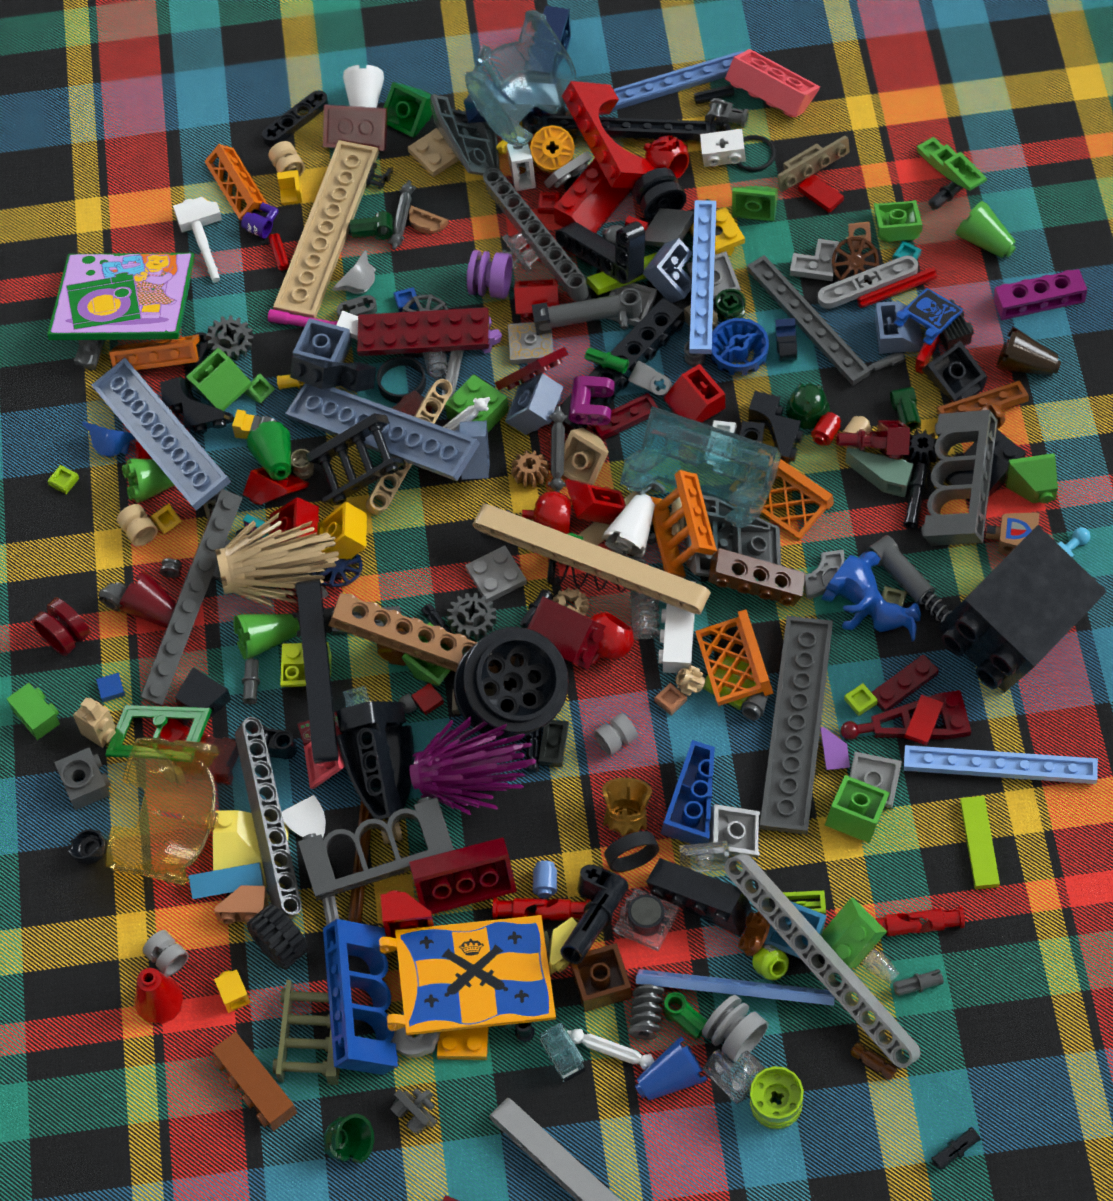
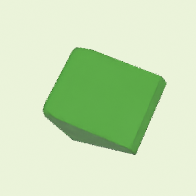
M258 374L251 381L253 385L244 394L261 404L275 388L261 374Z

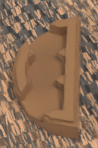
M412 205L409 209L410 223L414 229L421 233H437L444 230L449 224L448 219Z

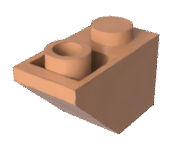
M241 885L215 907L214 912L217 920L224 924H233L235 922L247 923L268 905L266 887Z

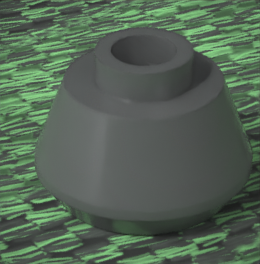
M119 582L115 584L110 583L99 591V600L106 607L114 611H121L119 607L122 605L119 603L127 588Z

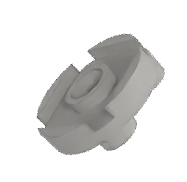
M405 1027L394 1031V1037L391 1042L396 1043V1049L401 1055L418 1058L434 1052L439 1041L440 1032L419 1034L413 1038L412 1035H406Z

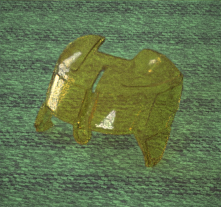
M144 737L136 739L126 764L123 781L143 788L145 792L135 828L111 827L106 848L107 868H111L112 871L138 874L179 885H185L186 882L189 883L190 879L187 878L185 868L197 860L205 846L210 831L216 828L218 822V813L215 812V781L209 770V766L215 757L220 754L216 746L202 742L182 740L169 742L160 738ZM164 811L179 814L181 819L161 816V813Z

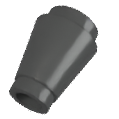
M761 692L749 696L742 704V714L750 720H758L764 714L768 695L764 696V693Z

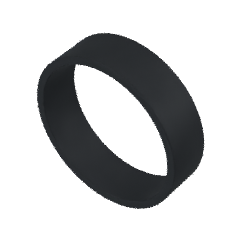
M399 356L391 358L382 364L377 373L378 388L381 395L393 403L404 404L412 402L421 396L426 387L423 366L417 360L410 357ZM410 366L421 373L422 381L410 393L393 394L382 387V377L388 370L394 367Z
M640 831L628 834L613 842L605 850L604 856L612 871L625 872L651 861L658 854L659 846L653 833ZM647 845L632 855L617 858L630 849Z

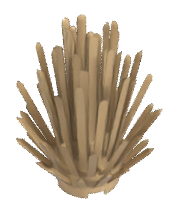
M278 513L247 535L256 526V522L253 520L225 548L215 550L224 594L235 593L273 607L271 601L260 596L298 604L294 599L285 598L286 595H295L293 591L268 587L293 589L295 588L294 584H297L299 581L320 579L321 583H325L322 580L325 578L323 575L297 574L325 571L322 568L335 567L334 561L339 560L337 558L339 552L325 554L321 551L326 547L335 546L336 542L333 541L335 537H331L329 533L316 535L317 532L295 538L312 532L315 529L310 527L300 530L310 526L312 523L310 521L284 532L279 529L258 540L279 527L282 521L270 527V523L278 518Z

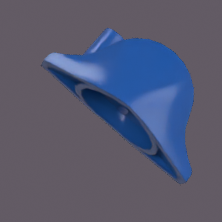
M84 421L82 423L91 435L93 448L105 457H113L120 453L128 454L130 442L136 439L129 432L111 430Z

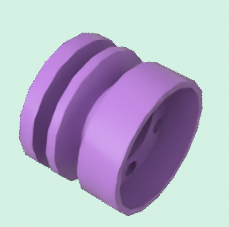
M474 250L467 268L468 294L476 295L478 291L479 296H484L489 287L492 298L506 299L512 279V255L496 252L491 261L488 251H484L482 255L480 250Z

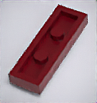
M647 393L611 410V421L609 424L601 426L591 425V427L603 441L658 415L659 408L650 394Z
M924 654L871 692L878 700L877 706L883 712L891 710L937 676L939 669Z

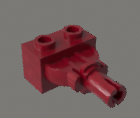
M878 420L877 431L865 432V430L859 429L857 433H837L836 436L837 446L857 447L860 451H864V447L879 448L889 458L895 459L902 458V455H909L910 427L900 420Z

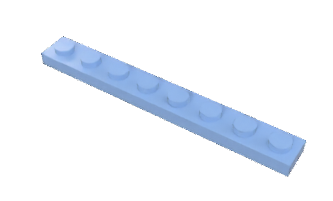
M695 200L690 354H712L716 201Z
M905 745L904 771L1096 784L1098 758Z

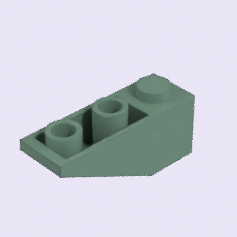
M847 447L845 461L847 465L882 492L901 497L906 496L912 477L913 463L903 459L897 460L882 454H872L860 451L857 448Z

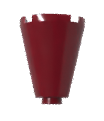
M143 571L137 576L140 580L135 584L131 582L120 600L119 604L122 606L119 609L125 613L167 628L176 602L149 573Z

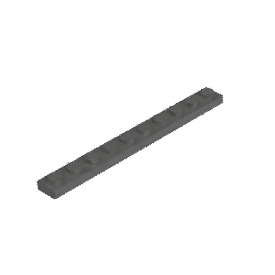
M224 489L219 491L142 689L140 699L157 706L163 705L218 563L215 550L224 547L243 497Z

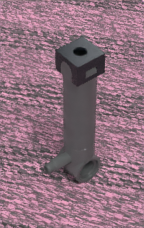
M628 288L619 295L549 307H547V302L532 305L536 334L552 333L551 328L613 317H618L621 328L626 329L628 327L627 318L633 319L642 313L641 294L637 289Z

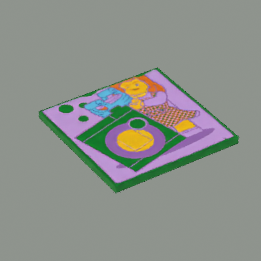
M194 253L68 254L47 334L48 339H179L195 261Z

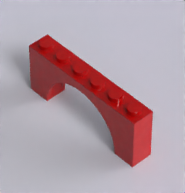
M571 81L561 97L607 181L614 188L632 189L635 182L642 175L656 168L650 164L648 159L634 155L622 148L604 130L599 115L610 114L618 102L619 98L614 89L609 84Z

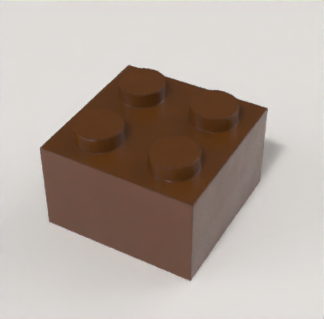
M617 943L588 951L580 964L570 963L584 1012L632 998L631 985Z

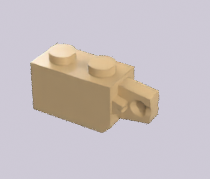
M86 697L80 704L81 707L73 714L80 733L103 748L116 733V726L109 709L92 698Z

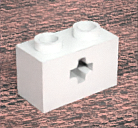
M742 129L700 134L704 167L746 162Z

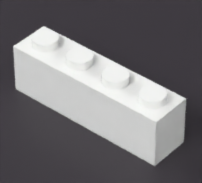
M667 604L666 609H662L661 623H665V629L660 630V643H664V649L659 650L658 663L663 664L664 673H678L682 668L689 669L692 664L695 614Z

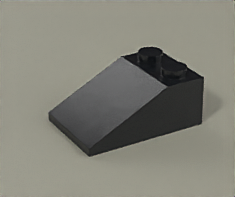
M998 429L996 430L988 498L1005 484L1009 460L1025 458L1026 452ZM974 442L963 456L976 455L977 442ZM974 470L952 472L946 477L945 481L949 485L972 484Z

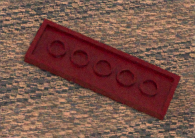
M488 307L358 315V356L489 349Z

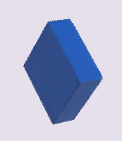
M414 287L393 293L398 311L402 312L406 303L414 296H417ZM415 302L409 307L412 310L418 309Z
M119 673L96 679L102 702L125 696Z

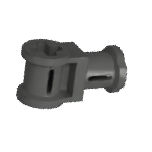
M719 98L710 100V110L705 116V121H710V123L723 122L726 125L730 122L746 127L749 109L733 108V103L725 102Z

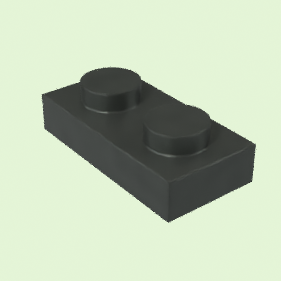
M552 720L544 726L538 760L539 765L562 768L569 721Z

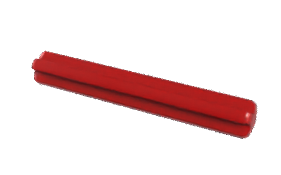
M935 268L926 269L913 276L860 296L857 299L860 308H864L937 278Z

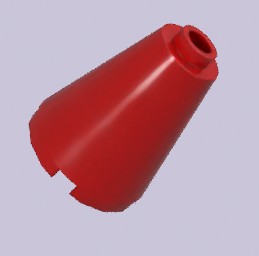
M154 968L142 970L137 977L134 1006L138 1015L149 1023L164 1024L173 1020L182 1008L183 993L180 986L174 980Z

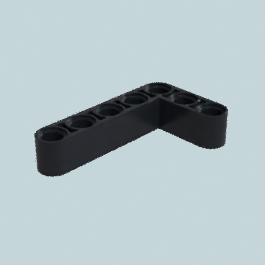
M637 221L616 231L615 245L577 222H572L555 233L556 240L561 247L622 284L640 277L644 272L645 230L642 224Z

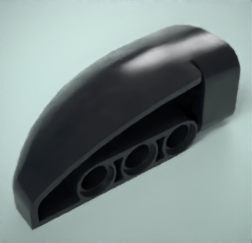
M370 701L337 710L339 729L342 734L337 735L336 738L349 777L371 815L376 819H389L394 812L404 809L412 784L410 765H414L413 733L410 725L402 726L407 723L403 702Z

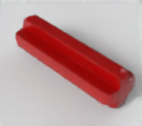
M278 233L270 234L268 238L278 269L280 271L287 270L289 262L280 235Z

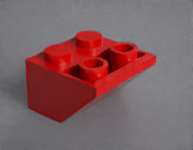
M700 364L683 373L664 396V401L689 430L725 409L724 391Z
M571 479L565 480L574 512L579 519L611 525L626 507L621 491Z

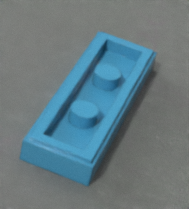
M260 862L188 875L192 899L234 892L241 885L264 886Z

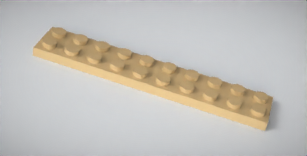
M338 140L274 303V310L316 318L351 228L350 220H353L367 186L366 181L370 175L372 164L376 162L379 150L377 147Z

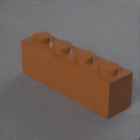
M234 1032L212 1049L215 1057L212 1060L220 1072L226 1071L229 1075L226 1079L234 1090L239 1088L244 1095L241 1098L248 1108L254 1107L257 1110L258 1114L256 1117L263 1127L268 1125L274 1132L297 1114L295 1105L237 1032Z

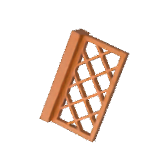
M761 446L756 452L757 456L733 483L729 491L792 536L801 540L826 509L829 510L833 506V495ZM758 464L765 468L766 475L753 477L752 471ZM779 478L783 481V488L770 489L769 480ZM767 480L768 490H754V482ZM751 482L752 492L741 493L737 490L741 484ZM798 491L801 493V500L788 502L787 492ZM784 492L785 502L772 504L771 494ZM769 495L770 504H757L755 496ZM815 503L819 506L815 513L806 514L805 504ZM802 505L803 514L790 516L789 506ZM786 507L787 517L777 518L774 516V508ZM804 519V527L799 532L791 528V521Z
M746 609L739 611V617L695 631L718 706L761 692L764 693V696L774 694ZM735 626L738 627L734 636L725 634L727 629ZM710 634L716 636L711 644L703 641L702 637ZM721 638L730 641L725 649L717 646ZM735 643L744 646L739 654L730 651ZM713 651L721 653L717 661L709 659ZM726 656L735 658L731 667L722 664ZM741 661L749 664L745 672L736 669ZM719 668L727 671L723 679L714 676ZM732 674L741 676L737 684L728 682ZM746 679L756 683V686L747 689L742 687ZM724 686L733 689L729 695L720 697L719 693Z

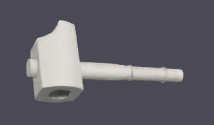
M199 197L193 200L187 199L183 203L174 205V212L181 232L193 230L211 280L214 283L219 282L218 268L215 266L211 249H209L208 240L202 227L222 220L217 202H210L203 197Z

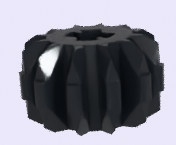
M926 429L923 433H919L916 430L914 435L910 434L909 455H904L905 459H909V463L913 464L922 463L930 466L931 462L936 464L938 456L935 453V443L937 440L935 439V434L928 435Z

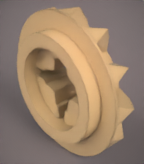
M568 587L564 591L559 590L558 595L553 597V601L566 606V599L570 602L575 601V608L570 605L567 607L583 615H586L588 612L589 601L586 594L580 592L578 588L572 590Z

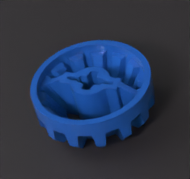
M733 318L720 323L713 330L711 360L713 363L718 364L719 370L725 371L727 369L729 370V375H734L735 371H742V376L747 375L748 370L756 372L759 370V365L765 364L767 354L769 353V339L766 331L758 323L745 318ZM753 350V351H754V357H753V359L749 362V361L747 360V359H748V356H749V352H751V351ZM733 362H736V363H742V362H744L745 364H732V363H733Z

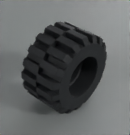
M268 904L247 922L248 931L259 948L276 966L284 970L288 969L309 951L307 941L298 927L280 908L273 904Z

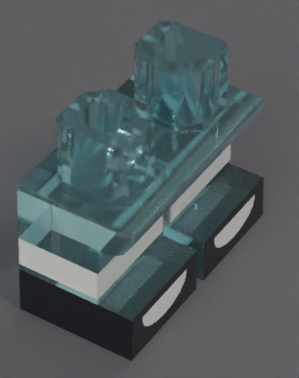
M562 1022L540 1034L541 1045L564 1083L586 1071L582 1063L584 1059Z

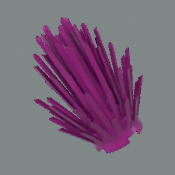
M470 717L455 730H450L441 739L452 726L453 720H451L440 733L436 734L424 751L416 752L413 755L415 761L414 765H410V777L414 789L419 788L423 794L420 797L437 798L438 801L452 809L456 808L468 815H471L470 811L456 803L464 806L471 805L477 808L480 807L479 805L492 809H498V807L460 796L493 799L492 795L465 790L507 791L506 789L523 788L524 786L521 784L503 783L505 781H515L517 777H525L523 773L492 774L527 768L529 765L536 763L535 759L497 764L524 758V753L515 754V752L532 746L531 743L501 746L520 740L525 734L487 743L501 736L504 731L500 730L505 729L507 724L461 742L487 725L484 721L457 737L470 726Z

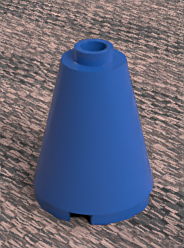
M682 1036L668 1047L637 1078L638 1084L635 1085V1088L642 1099L647 1097L650 1101L708 1080L706 1076L701 1078L699 1073L703 1069L690 1047L682 1046L681 1043L685 1041Z

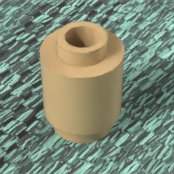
M854 416L842 433H857L859 429L868 432L872 428L867 418ZM845 446V447L852 448V449H855V448H856V447H853V446Z

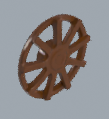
M861 237L844 239L836 246L832 255V268L840 281L851 270L856 275L858 270L861 272L866 271L863 268L864 265L879 266L877 249L870 241ZM851 241H860L857 252L854 251ZM847 243L850 254L842 251L840 247ZM865 243L870 247L871 250L865 254H861ZM839 253L846 257V261L835 263L836 254ZM874 254L875 263L867 262L864 259ZM847 265L848 268L840 275L836 267Z

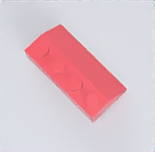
M751 49L734 56L725 77L727 81L731 82L730 84L733 87L742 88L748 91L750 96L763 99L767 105L783 110V113L789 117H797L804 113L820 89V86Z

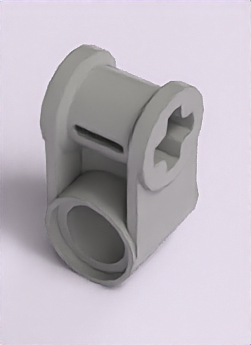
M641 361L636 363L628 379L641 388L658 395H666L672 387V382L667 376L655 371L654 368ZM664 379V385H666V388L660 389V391H658V386L656 385V382H661Z

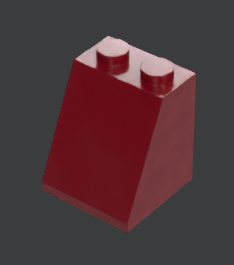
M543 596L527 629L534 630L549 639L557 647L564 659L589 669L599 648V642L604 637L603 630L606 626Z

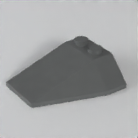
M432 94L430 101L434 123L466 171L470 174L483 176L484 172L490 168L499 169V154L496 149L498 145L496 121L468 123L466 111L452 109L448 97Z
M703 495L717 550L721 548L781 565L780 527L716 497ZM690 535L685 538L686 549L692 545ZM697 552L686 561V566L694 575L709 577L713 555Z

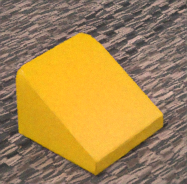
M167 504L149 517L163 534L182 522L170 504Z

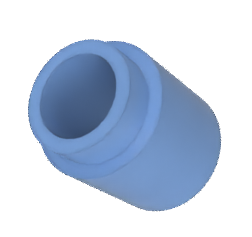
M539 861L536 863L535 868H533V893L539 898H551L552 895L557 893V869L551 861Z

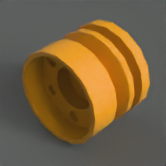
M551 125L543 127L535 133L531 140L530 151L533 163L543 172L553 173L573 160L575 146L573 138L568 131L562 127ZM551 143L558 147L554 154H551L550 150L546 149L550 147Z

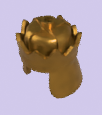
M616 778L606 782L602 787L607 806L603 826L608 824L610 830L621 833L622 836L638 832L641 828L646 830V806L652 794L651 787L646 782L635 778Z

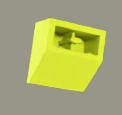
M327 642V646H328V656H329V666H330V676H331V656H332V655H331L329 643ZM302 643L282 644L281 687L306 686Z

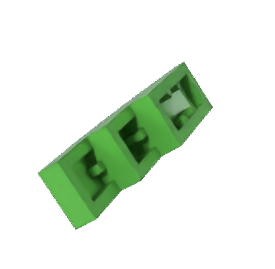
M935 137L917 146V152L931 166L957 185L971 191L987 181V178L962 152L956 153L948 144L943 146Z

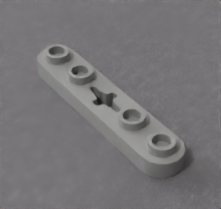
M902 256L825 286L818 292V303L823 308L831 309L913 276L918 272V261L912 256ZM864 280L872 281V284L864 283Z

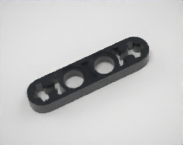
M320 90L312 92L267 126L262 133L264 143L269 147H273L275 144L285 141L324 111V105L328 104L327 94ZM301 110L309 111L306 115L303 116L298 114V112ZM288 121L293 123V125L290 127L282 126L285 122Z

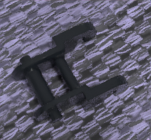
M373 163L366 185L370 186V184H373L381 190L385 186V182H389L393 168H389L386 174L380 176L374 174L377 163ZM374 177L381 179L380 182L373 180Z

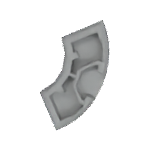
M844 549L821 553V562L818 568L812 573L805 575L804 589L807 599L815 598L825 593L828 583L844 563Z

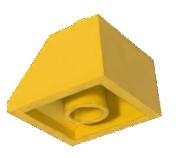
M345 502L318 524L317 535L329 533L331 537H335L333 541L336 542V545L326 547L321 551L325 554L339 552V556H337L339 559H351L359 552H362L367 545V513Z

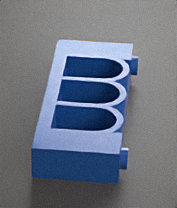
M335 919L323 927L334 1067L385 1075L398 1067L396 1043L391 1042L394 1037V1031L388 1030V1014L385 1012L391 1004L390 989L382 980L388 972V961L386 955L380 952L379 939L386 937L385 929ZM348 955L362 958L369 966L370 974L349 971ZM351 987L365 990L372 999L373 1007L352 1003ZM353 1019L364 1021L371 1025L375 1031L376 1040L355 1036Z

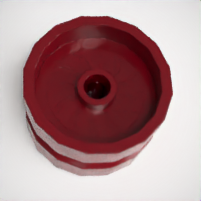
M55 597L47 605V612L40 611L32 618L31 622L40 636L54 650L63 656H67L76 647L74 641L82 642L90 635V630L84 620L71 606L60 598Z

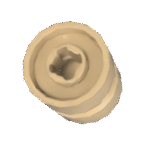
M282 141L275 144L269 150V159L277 172L298 170L299 176L302 175L305 170V164L297 154L292 143Z
M139 504L129 505L117 516V523L126 532L130 542L136 547L148 544L157 535V527L148 518L147 513Z

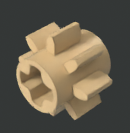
M690 665L689 669L682 668L676 676L677 688L681 689V693L688 696L692 692L699 693L705 684V678L702 677L703 673L700 672L699 668Z

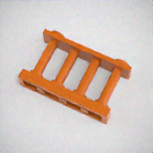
M679 470L674 474L677 488L664 499L650 497L655 504L652 522L664 571L684 578L686 575L683 563L697 552L713 555L717 549L698 475ZM680 497L682 507L670 516L668 506ZM685 516L687 526L673 536L672 526ZM690 535L692 545L680 554L678 544Z

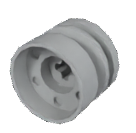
M737 995L726 999L712 1013L702 1030V1035L707 1039H711L713 1045L717 1046L724 1042L722 1052L734 1063L741 1061L756 1047L769 1026V1023L757 1012L747 1015L749 1005L746 1003L741 1004L742 999Z

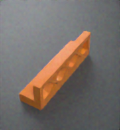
M218 144L204 162L239 220H242L247 212L251 213L253 209L260 210V205L262 203L267 204L234 148ZM219 157V166L215 167L213 162ZM224 171L228 172L227 182L223 180ZM233 185L237 187L236 196L232 195ZM245 200L247 206L242 211L241 202Z
M199 334L179 337V339H161L117 345L109 352L112 368L124 358L128 360L135 370L198 362L199 357L196 345L200 341Z

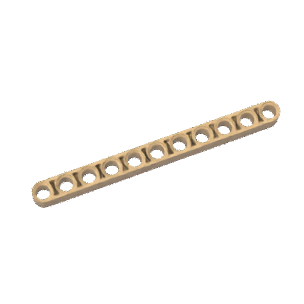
M482 504L472 524L475 529L482 533L694 614L702 613L711 593L702 585L489 504Z

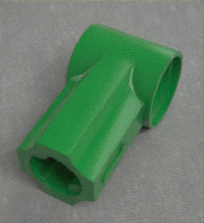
M673 992L666 996L663 1014L666 1019L675 1022L694 1040L702 1035V1030L707 1020L686 1002V998L682 994ZM675 1003L681 1009L674 1011L669 1008V1005Z

